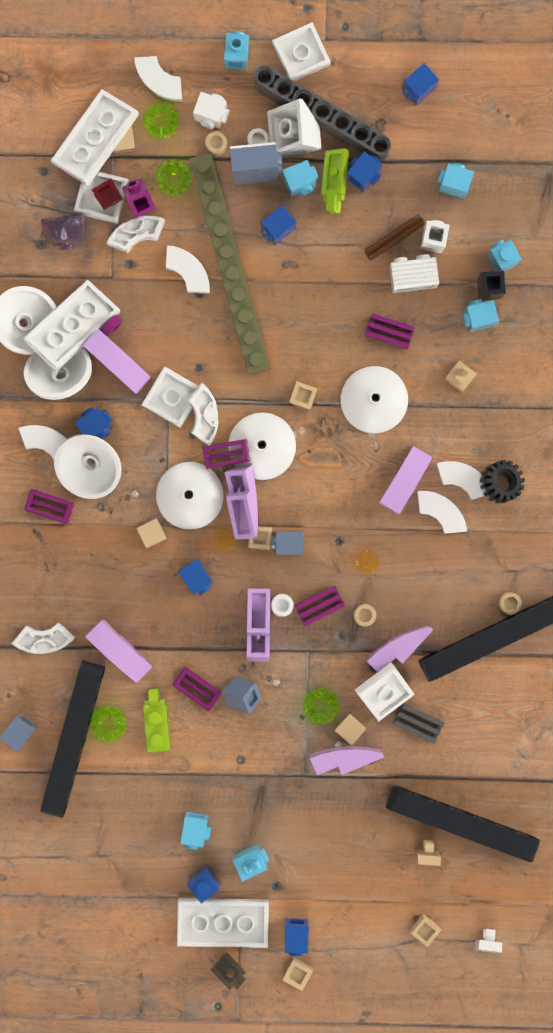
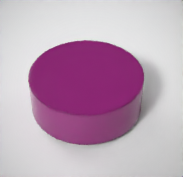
M114 315L102 327L101 331L106 336H110L121 325L122 320L117 315Z

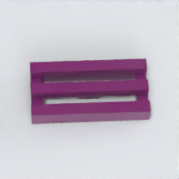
M372 313L365 336L408 350L415 327ZM374 321L408 331V334L375 324ZM373 328L397 337L406 339V341L404 343L380 334L371 332V330Z
M247 439L202 447L206 469L251 461ZM242 445V449L212 455L208 453L209 450ZM242 453L244 458L210 464V459Z
M31 489L24 510L68 524L75 503ZM34 495L68 505L67 510L33 499ZM33 503L63 513L65 516L62 518L31 508V504Z
M336 586L295 605L304 626L345 607ZM332 592L334 593V597L304 612L302 611V607ZM338 601L339 604L306 619L305 616Z
M186 666L172 685L208 711H210L222 694V691ZM187 673L189 676H191L196 681H198L206 688L211 690L213 693H215V696L213 697L212 695L207 693L205 690L200 688L198 685L193 683L184 675ZM182 680L187 685L192 687L194 690L199 692L201 695L209 699L210 703L207 704L205 701H203L195 694L190 692L188 689L183 687L181 684H179L180 681Z

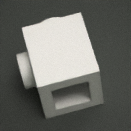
M427 220L423 230L420 249L442 254L446 247L450 225L438 220Z

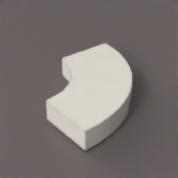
M157 56L134 58L138 75L145 86L160 98L182 102L180 77L171 76L164 72L158 63Z
M147 215L122 223L114 230L106 244L129 253L131 248L140 241H157L165 219Z
M167 245L166 269L175 271L182 276L188 293L210 294V285L206 271L198 259L184 249Z
M201 383L187 400L193 407L195 414L194 426L190 433L206 446H210L218 428V411L212 393Z
M29 425L19 428L27 450L35 448L45 450L52 456L53 460L58 448L67 440L61 433L45 426Z
M455 461L436 464L442 485L452 484L462 488L467 492L470 500L484 496L483 493L486 490H481L480 488L484 484V482H480V478L484 476L475 468Z
M417 491L419 514H428L440 523L444 534L467 531L465 520L454 503L434 492Z
M60 623L45 631L34 630L29 626H25L11 644L28 653L46 654L64 648L76 637Z

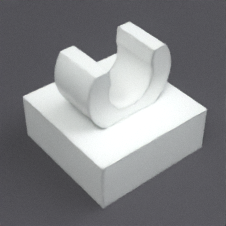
M483 930V940L475 941L474 950L502 953V943L494 942L495 930Z

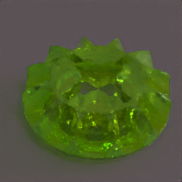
M156 101L155 104L148 106L143 114V123L149 134L154 137L165 138L176 131L179 124V116L174 106H171L166 101L164 103ZM164 112V118L167 120L162 121L158 127V121L154 117H159Z
M167 160L157 170V185L162 192L171 196L181 195L189 189L192 182L191 170L181 160ZM168 173L172 175L179 173L178 179L180 183L176 181L169 183L171 179Z
M317 688L306 695L303 702V710L307 719L311 722L325 725L333 721L337 716L339 701L332 691L325 688ZM314 699L321 703L328 701L325 706L327 714L321 710L313 713L317 708Z
M105 706L98 709L93 714L90 723V729L95 738L102 742L111 743L120 739L127 727L125 715L121 710L113 706ZM111 715V724L115 727L110 728L105 733V726L100 722H106Z

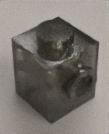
M227 952L210 969L229 990L232 987L237 990L246 980L243 976L246 971ZM228 968H232L234 970L233 977H228L226 975V970Z

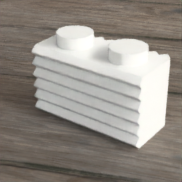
M428 254L419 255L416 257V260H407V257H400L390 263L392 293L435 289L439 285L436 257L430 258Z

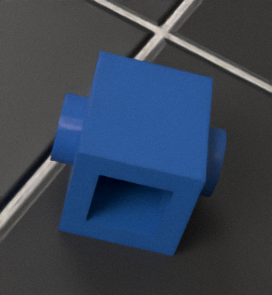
M364 151L360 157L356 155L349 164L350 170L347 172V180L364 193L370 184L374 186L382 176L380 173L382 165L375 155L367 154Z
M93 407L88 408L81 414L82 418L75 422L83 435H92L100 439L106 438L110 434L109 430L113 428L110 424L113 420L105 409L101 411L98 407L95 409Z

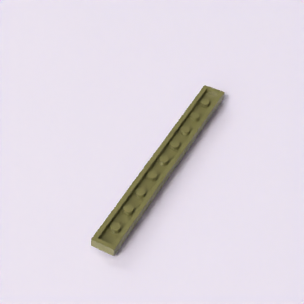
M208 153L190 158L248 375L270 370L212 154Z

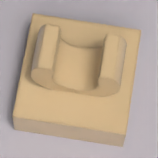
M459 360L445 377V380L460 392H463L477 374Z
M423 840V850H415L417 864L441 866V856L438 851H434L433 840Z

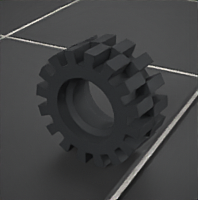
M502 460L485 468L486 470L481 474L484 477L480 478V482H484V484L480 488L481 490H486L483 493L485 497L490 495L488 500H495V503L498 504L501 502L506 503L521 495V490L525 486L521 485V483L525 482V478H520L523 472L522 470L517 471L519 468L517 464L512 466V461L506 462V460ZM498 474H503L508 479L509 487L506 490H501L496 483V476Z

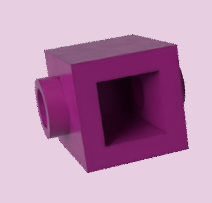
M142 178L132 180L126 186L121 187L135 218L156 209Z

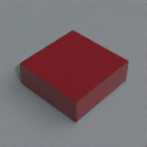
M111 178L91 189L104 211L123 200Z

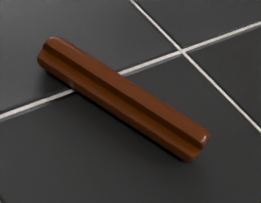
M416 215L366 248V256L373 260L423 227L425 224L423 218L420 215Z

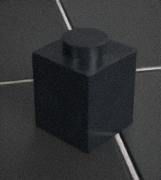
M504 271L480 273L477 277L478 300L501 299L506 294Z

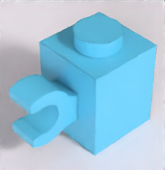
M256 844L234 854L232 861L243 882L266 871L269 857L265 849H260L259 845Z

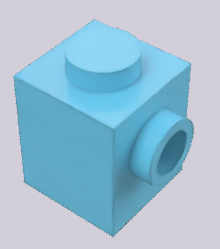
M240 31L226 33L225 68L247 70L249 35H245Z
M308 160L282 170V178L290 197L298 194L302 196L309 194L316 187L318 174L314 166L310 167Z
M448 163L446 170L441 169L437 183L441 184L439 191L464 199L468 193L474 171L465 169V166L459 163Z
M501 240L491 246L492 249L487 255L494 271L505 272L517 266L522 260L512 240L505 243Z
M482 299L469 303V306L464 310V314H462L463 324L465 327H468L469 332L493 327L499 323L494 300L482 302Z
M186 812L180 844H185L186 848L195 850L203 847L204 841H209L211 827H207L209 815Z

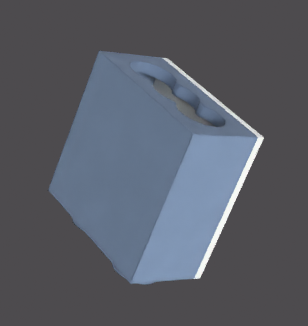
M276 142L230 146L234 185L278 181V173H282L281 152L276 151Z

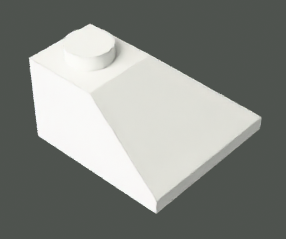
M297 99L267 111L269 142H276V151L281 152V156L304 155L321 149L320 126L303 99Z

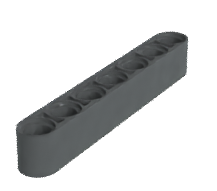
M268 66L258 67L255 71V88L262 95L281 106L297 99H304L308 101L306 106L319 124L320 129L361 153L365 151L367 154L375 155L380 162L388 157L391 141L386 135ZM262 77H267L270 79V81L267 83H262L259 81V79ZM281 88H286L289 90V93L282 95L278 91ZM325 111L328 115L321 118L317 115V112ZM339 122H343L347 125V127L345 129H340L336 126V124ZM362 133L366 136V139L360 141L355 135ZM383 145L386 150L378 152L375 146Z

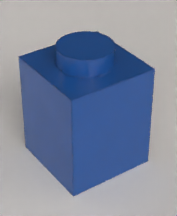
M423 63L404 80L402 93L408 101H413L417 105L437 88L439 79Z
M281 205L261 222V228L263 229L261 233L268 242L272 240L276 245L296 229L297 222Z
M199 559L178 571L192 594L198 592L199 595H202L211 589L209 584L213 580Z
M206 864L189 878L187 886L202 904L220 889L221 882Z
M285 918V953H289L291 956L308 954V919Z

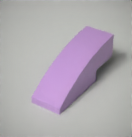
M99 329L83 344L85 349L135 394L151 379L140 366Z
M413 446L380 499L379 504L399 515L432 457Z
M252 465L231 467L225 472L229 490L226 500L235 540L256 538L258 531V508Z
M248 589V662H270V589Z
M101 620L85 636L100 652L136 683L153 667L105 620Z
M426 625L401 633L381 645L365 660L377 672L395 658L403 664L433 629Z
M362 746L335 747L309 755L317 775L339 767L343 775L384 758L381 749Z

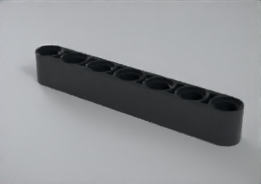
M553 596L418 660L427 681L431 682L553 624Z
M85 660L80 665L40 809L42 813L63 818L65 815L104 676L105 666Z
M397 785L392 786L385 806L387 809L531 863L534 861L541 841L527 833Z

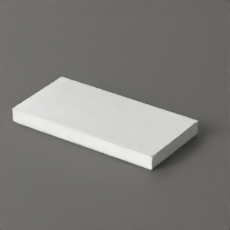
M101 89L50 160L51 163L89 186L138 117V111Z
M87 280L23 338V341L57 372L84 347L83 344L97 329L101 331L102 327L114 315H118L120 309Z
M178 898L177 946L268 948L269 899H207L201 904L197 898Z

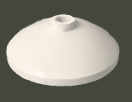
M28 286L14 287L4 292L0 296V343L18 354H36L23 341V338L57 308L52 299L41 290ZM24 320L27 326H20L19 321Z
M82 348L56 372L37 353L31 354L25 364L24 378L29 389L37 396L51 400L63 399L77 393L86 385L91 376L92 362L88 352Z
M369 366L359 369L347 379L341 392V408L345 418L356 429L366 433L377 434L392 429L402 420L408 406V394L403 381L393 371L380 366ZM373 394L379 395L380 400L378 402H374L371 399Z
M263 412L248 415L240 420L231 432L229 442L247 439L249 457H251V461L234 464L235 467L252 465L256 480H268L281 475L287 470L294 459L296 451L294 434L289 425L276 415ZM258 442H266V447L264 449L258 448ZM242 445L230 446L228 448L229 451L242 449ZM242 453L231 455L230 458L234 460L244 458Z
M76 435L67 439L58 448L54 458L55 472L61 484L68 491L82 498L97 499L108 495L115 489L121 478V463L115 450L104 440L92 435Z
M184 462L171 467L161 477L157 486L156 500L161 514L172 525L183 529H198L208 525L217 517L223 505L224 491L222 483L214 471L206 469V466L200 463ZM187 491L193 492V497L191 499L185 498V493Z

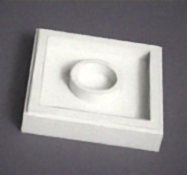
M313 22L272 40V45L287 78L294 82L331 65Z
M98 172L89 186L81 182L74 213L118 224L125 199L121 187L126 186L129 180ZM111 178L123 200L104 211L91 189Z
M164 366L143 401L142 406L181 428L193 409L187 400L198 386Z
M389 663L355 689L358 696L378 722L415 695L392 663Z

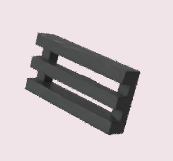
M404 703L401 705L393 722L394 725L434 744L441 732V728L445 724ZM404 711L412 712L437 724V726L433 728L404 714ZM403 718L411 723H414L432 732L433 735L430 736L405 723L400 722V719Z

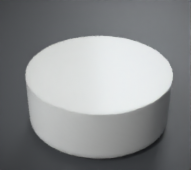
M260 128L251 130L247 136V145L269 143L268 133Z
M286 594L276 595L271 602L272 611L281 617L289 615L294 607L293 600Z

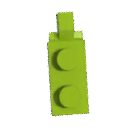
M346 148L325 151L321 195L324 196V201L326 202V211L331 214H340L341 201H344L349 158V151Z
M150 688L148 690L149 701H144L143 707L147 753L170 751L167 704H165V699H159V688Z

